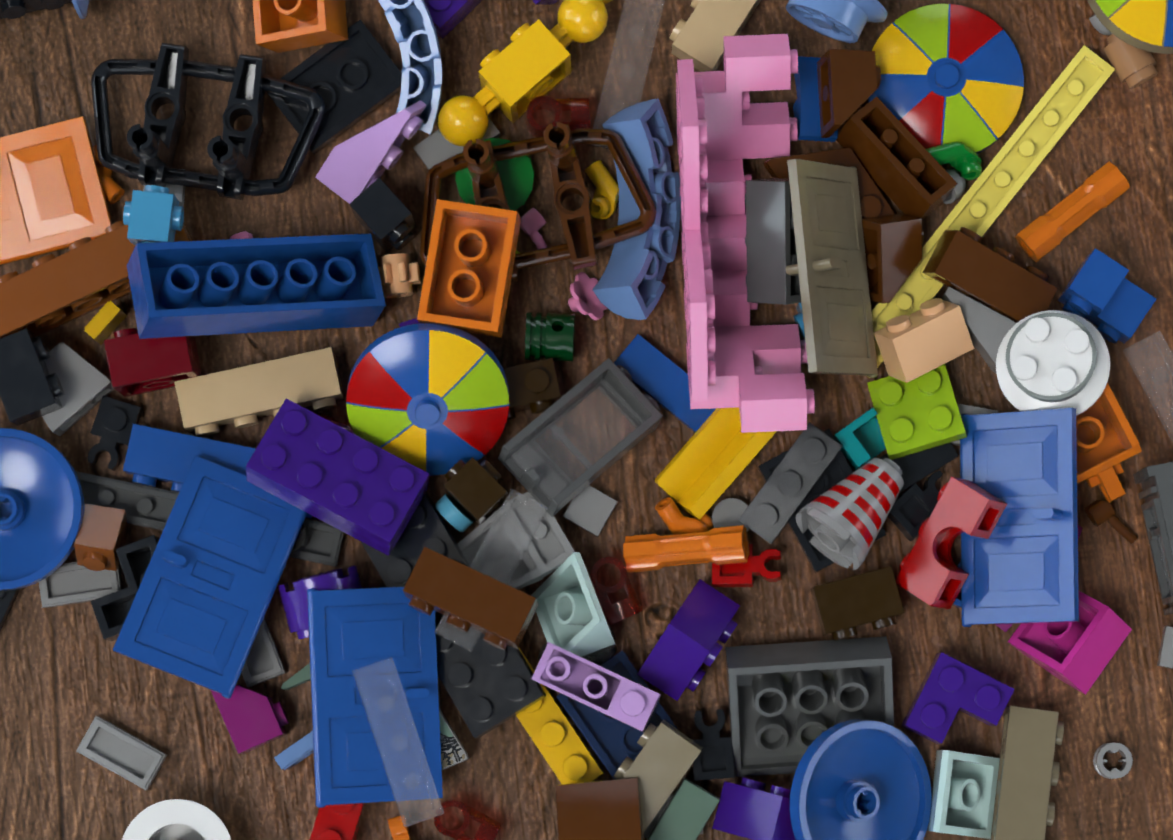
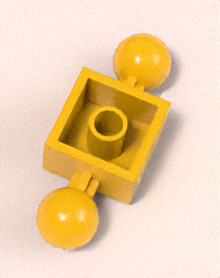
M563 0L557 13L558 24L550 31L539 19L531 26L525 23L519 27L510 37L512 43L501 52L498 49L493 50L480 63L482 69L478 72L482 90L473 97L465 95L453 97L441 107L438 115V127L442 136L449 143L456 146L464 147L470 140L475 144L476 139L481 140L485 135L489 124L488 115L497 107L512 124L516 122L572 73L571 54L565 48L573 41L578 43L591 42L604 32L608 22V13L604 3L601 0Z

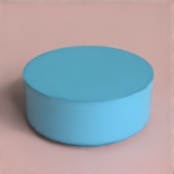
M445 494L435 503L439 513L459 532H464L473 523L468 513L448 494Z

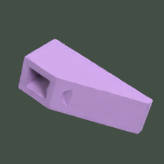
M420 100L338 144L333 148L315 178L350 204L380 178L385 169H392L403 154L400 146L405 138L411 139L421 127L423 120L419 116L427 105Z
M548 642L531 678L643 733L661 696L653 690Z

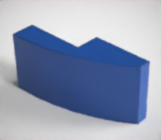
M798 56V73L794 74L797 100L793 105L794 117L797 118V140L835 142L838 136V129L829 138H821L817 62L821 58Z

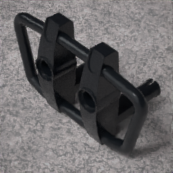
M168 43L161 44L158 59H109L96 67L91 78L97 154L99 161L104 167L126 177L138 179L141 185L166 187V184L201 188L217 191L219 197L243 200L244 195L264 196L281 194L293 186L324 118L325 103L322 96L313 88L266 75L267 61L264 57L240 54L237 67L190 61L189 49L186 46ZM111 75H154L149 96L144 105V127L142 128L140 124H136L127 133V142L133 148V153L140 160V164L131 162L113 153L107 80ZM188 76L233 82L228 105L223 114L224 127L222 139L221 136H216L209 141L207 146V152L213 160L212 164L218 170V175L172 168L181 129L186 120L185 104ZM265 91L307 103L310 108L309 113L279 178L249 180L259 138L264 130L262 119ZM162 105H174V112L170 118L165 120L157 119V111ZM242 115L253 117L252 125L247 130L237 131L234 129V123L238 117Z

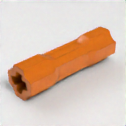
M1110 161L1107 162L1060 203L1021 230L1015 236L1019 246L1026 252L1029 258L1038 262L1057 247L1066 236L1099 210L1106 208L1130 188L1126 177L1119 171L1117 166Z
M744 525L719 527L707 532L660 536L657 534L625 536V542L623 543V557L626 570L629 573L655 571L667 566L710 562L717 565L748 562L749 541Z

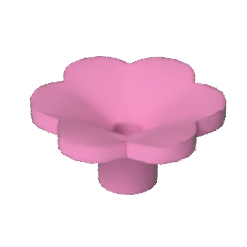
M583 272L577 274L575 282L570 284L572 297L568 299V305L572 311H579L583 315H589L593 320L601 319L604 316L603 311L607 309L593 292V288L599 282L597 279L589 278Z

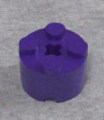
M357 565L348 567L349 575L343 576L342 568L297 579L298 581L292 582L294 589L291 590L289 589L288 582L278 585L290 633L297 632L298 640L309 637L308 589L314 588L317 591L362 589Z

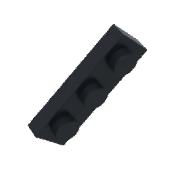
M809 422L807 430H803L742 514L739 521L767 542L773 544L844 446Z

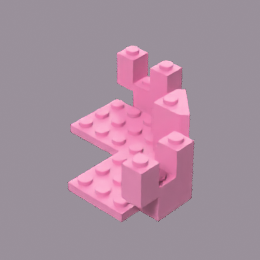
M788 34L723 36L724 71L694 72L693 59L677 60V149L680 170L682 264L684 265V310L687 334L686 356L690 409L739 408L741 433L807 430V414L815 412L814 390L806 389L804 373H801V364L808 363L805 340H800L798 324L750 326V310H757L758 303L747 302L745 195L746 180H752L751 174L744 175L742 160L790 156V141H797L798 129L797 118L789 117L788 102L750 103L749 91L791 90V74L798 73L797 49H790Z

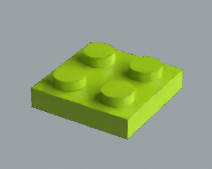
M945 364L908 383L891 376L867 383L874 409L878 413L877 420L889 459H897L967 437Z

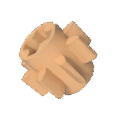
M406 253L388 254L379 257L380 267L378 269L384 298H401L413 295L412 285L421 284L418 262L410 263L409 254Z

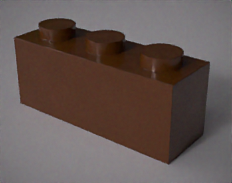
M878 97L853 114L837 136L836 141L843 148L850 147L868 175L905 215L923 220L943 204L958 184Z
M961 227L959 231H944L922 272L1016 323L1029 315L1046 311L1058 289L1047 282L1049 276L1046 273L1032 266H1027L1026 269L1013 263L1016 258L1013 254L999 247H994L993 250L987 248L980 243L982 240L980 235L964 227Z
M425 546L403 589L405 596L411 600L409 606L429 616H431L433 610L448 617L446 620L448 625L465 633H468L471 627L485 634L483 641L501 650H505L507 645L518 649L538 607L535 597Z

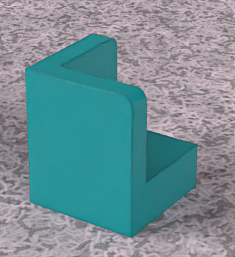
M874 407L833 436L837 442L844 446L841 451L855 471L886 450L876 418L878 413Z

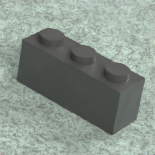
M766 178L746 180L745 244L747 247V302L783 305L801 303L799 276H790L786 273L787 265L797 264L789 179Z

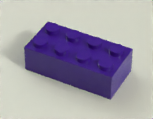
M287 398L246 465L247 481L387 556H390L425 495L429 484V473Z

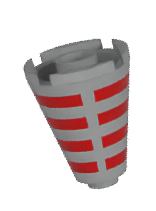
M873 458L804 506L795 517L799 529L802 533L807 529L811 531L814 536L809 542L828 559L847 569L853 563V570L858 569L868 555L904 486V481L901 477L903 472L891 459Z

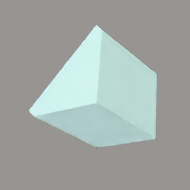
M573 552L531 596L537 599L538 607L536 613L547 643L550 642L583 657L614 645L615 642L580 552Z
M937 750L932 787V807L927 831L991 839L1000 758L950 750Z

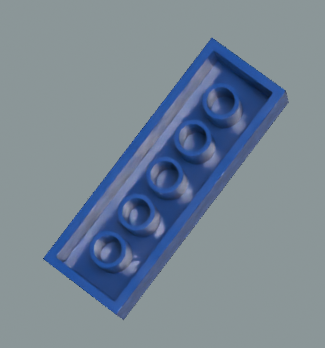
M371 233L136 243L127 263L139 339L368 327L375 324L386 306Z

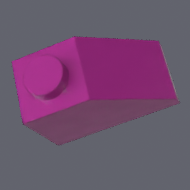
M237 684L230 699L224 698L220 693L211 690L238 754H245L287 735L284 726L289 724V720L280 701L273 703L271 697Z

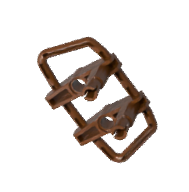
M556 122L557 127H553L551 123L545 128L544 136L498 146H493L491 140L483 141L476 139V144H473L472 140L465 144L463 153L456 154L434 165L426 175L420 247L421 260L426 267L436 201L440 199L441 180L464 168H468L472 177L475 205L510 210L497 162L548 151L555 193L554 204L560 216L567 243L515 254L511 283L519 282L518 269L567 259L572 260L574 270L597 266L596 250L647 232L655 221L656 207L622 138L612 130L592 128L571 130L569 124ZM596 144L608 146L640 210L638 219L594 234L591 216L592 202L585 187L575 145ZM570 194H578L584 199V202L578 210L568 211L562 207L563 200Z

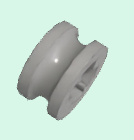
M1121 743L1103 744L1094 753V769L1104 778H1122L1132 768V754ZM1106 752L1110 754L1119 752L1122 755V759L1118 760V762H1123L1119 770L1117 768H1110L1108 770L1105 768L1103 763L1108 760L1103 759V756Z

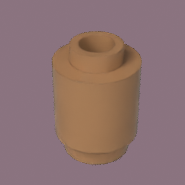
M1114 34L1106 39L1109 45L1103 51L1112 67L1115 68L1121 83L1126 82L1129 89L1142 85L1158 74L1154 67L1157 62L1151 52L1129 45Z

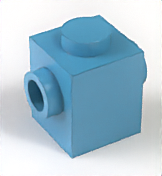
M146 185L144 191L133 190L132 201L125 202L123 211V223L128 225L127 239L133 245H136V243L175 241L176 230L181 231L183 228L184 207L179 206V200L174 194H169V188Z

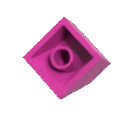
M1079 591V622L1021 623L1008 640V643L1057 679L1086 695L1132 629L1110 607Z

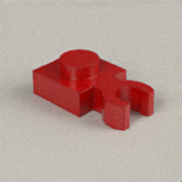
M749 544L748 562L721 565L712 563V586L753 587V576H761L768 582L782 580L780 571L771 572L766 569L768 561L782 559L781 551L767 549L759 556H754L753 545Z

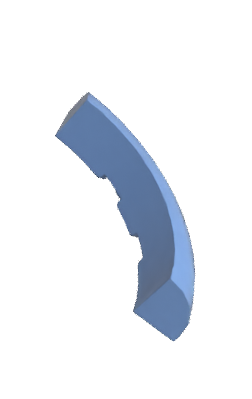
M378 0L385 11V16L392 28L395 39L399 43L402 56L401 92L396 113L421 100L427 106L419 116L423 120L419 130L431 135L438 116L442 94L441 51L432 17L424 0Z
M652 99L627 107L611 116L602 124L603 129L612 130L622 138L656 207L655 221L647 232L614 244L607 267L599 282L593 288V292L603 305L613 313L626 319H647L657 305L665 289V284L661 281L667 263L673 262L675 259L679 238L681 211L680 180L678 172H672L668 146L673 145V139L659 99ZM614 160L619 188V226L638 219L640 210Z

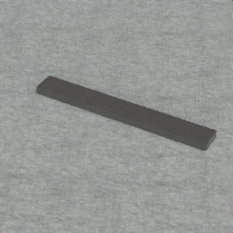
M75 471L82 487L84 508L85 504L124 509L127 523L163 531L179 494L178 492ZM305 519L289 557L337 567L345 533L327 523Z

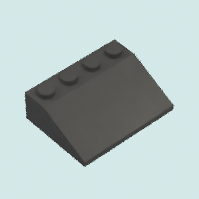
M887 636L839 639L836 641L824 640L725 647L730 732L735 777L795 773L802 756L812 742L824 731L841 722L856 719L884 722L894 727L892 656Z

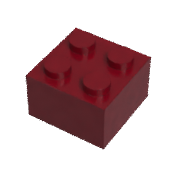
M129 328L113 333L114 338L104 340L112 387L124 397L174 388L175 381L202 376L195 336L139 339L137 328Z

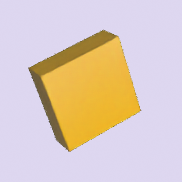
M108 301L85 326L84 331L102 345L104 340L109 337L127 315L112 301Z

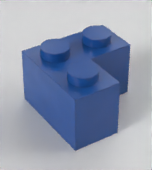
M1095 248L1082 262L1058 298V301L1064 304L1063 311L1076 314L1098 327L1097 330L1104 339L1114 344L1118 340L1125 344L1131 339L1156 301V298L1125 278L1129 272L1127 268Z

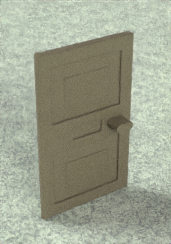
M802 159L787 160L797 264L787 265L786 273L790 276H799L808 373L877 377L878 370L857 168Z

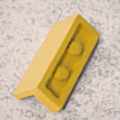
M716 408L655 478V483L686 512L700 520L777 431L741 433L739 408Z

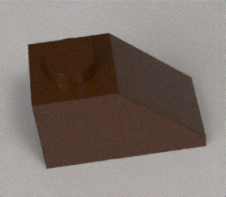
M829 49L817 62L821 138H829L879 88L881 69L876 65L875 51Z
M900 213L862 219L870 300L875 302L890 303L922 259V244L924 242L922 219Z

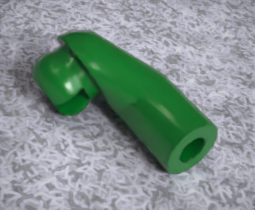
M951 142L926 148L940 165L950 164L966 180H974L982 173L980 157L962 142Z

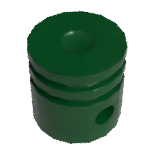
M527 312L525 360H530L531 356H535V360H540L541 356H545V359L553 358V361H573L575 314L547 313L546 317H542V313L537 312L536 316H532V312Z

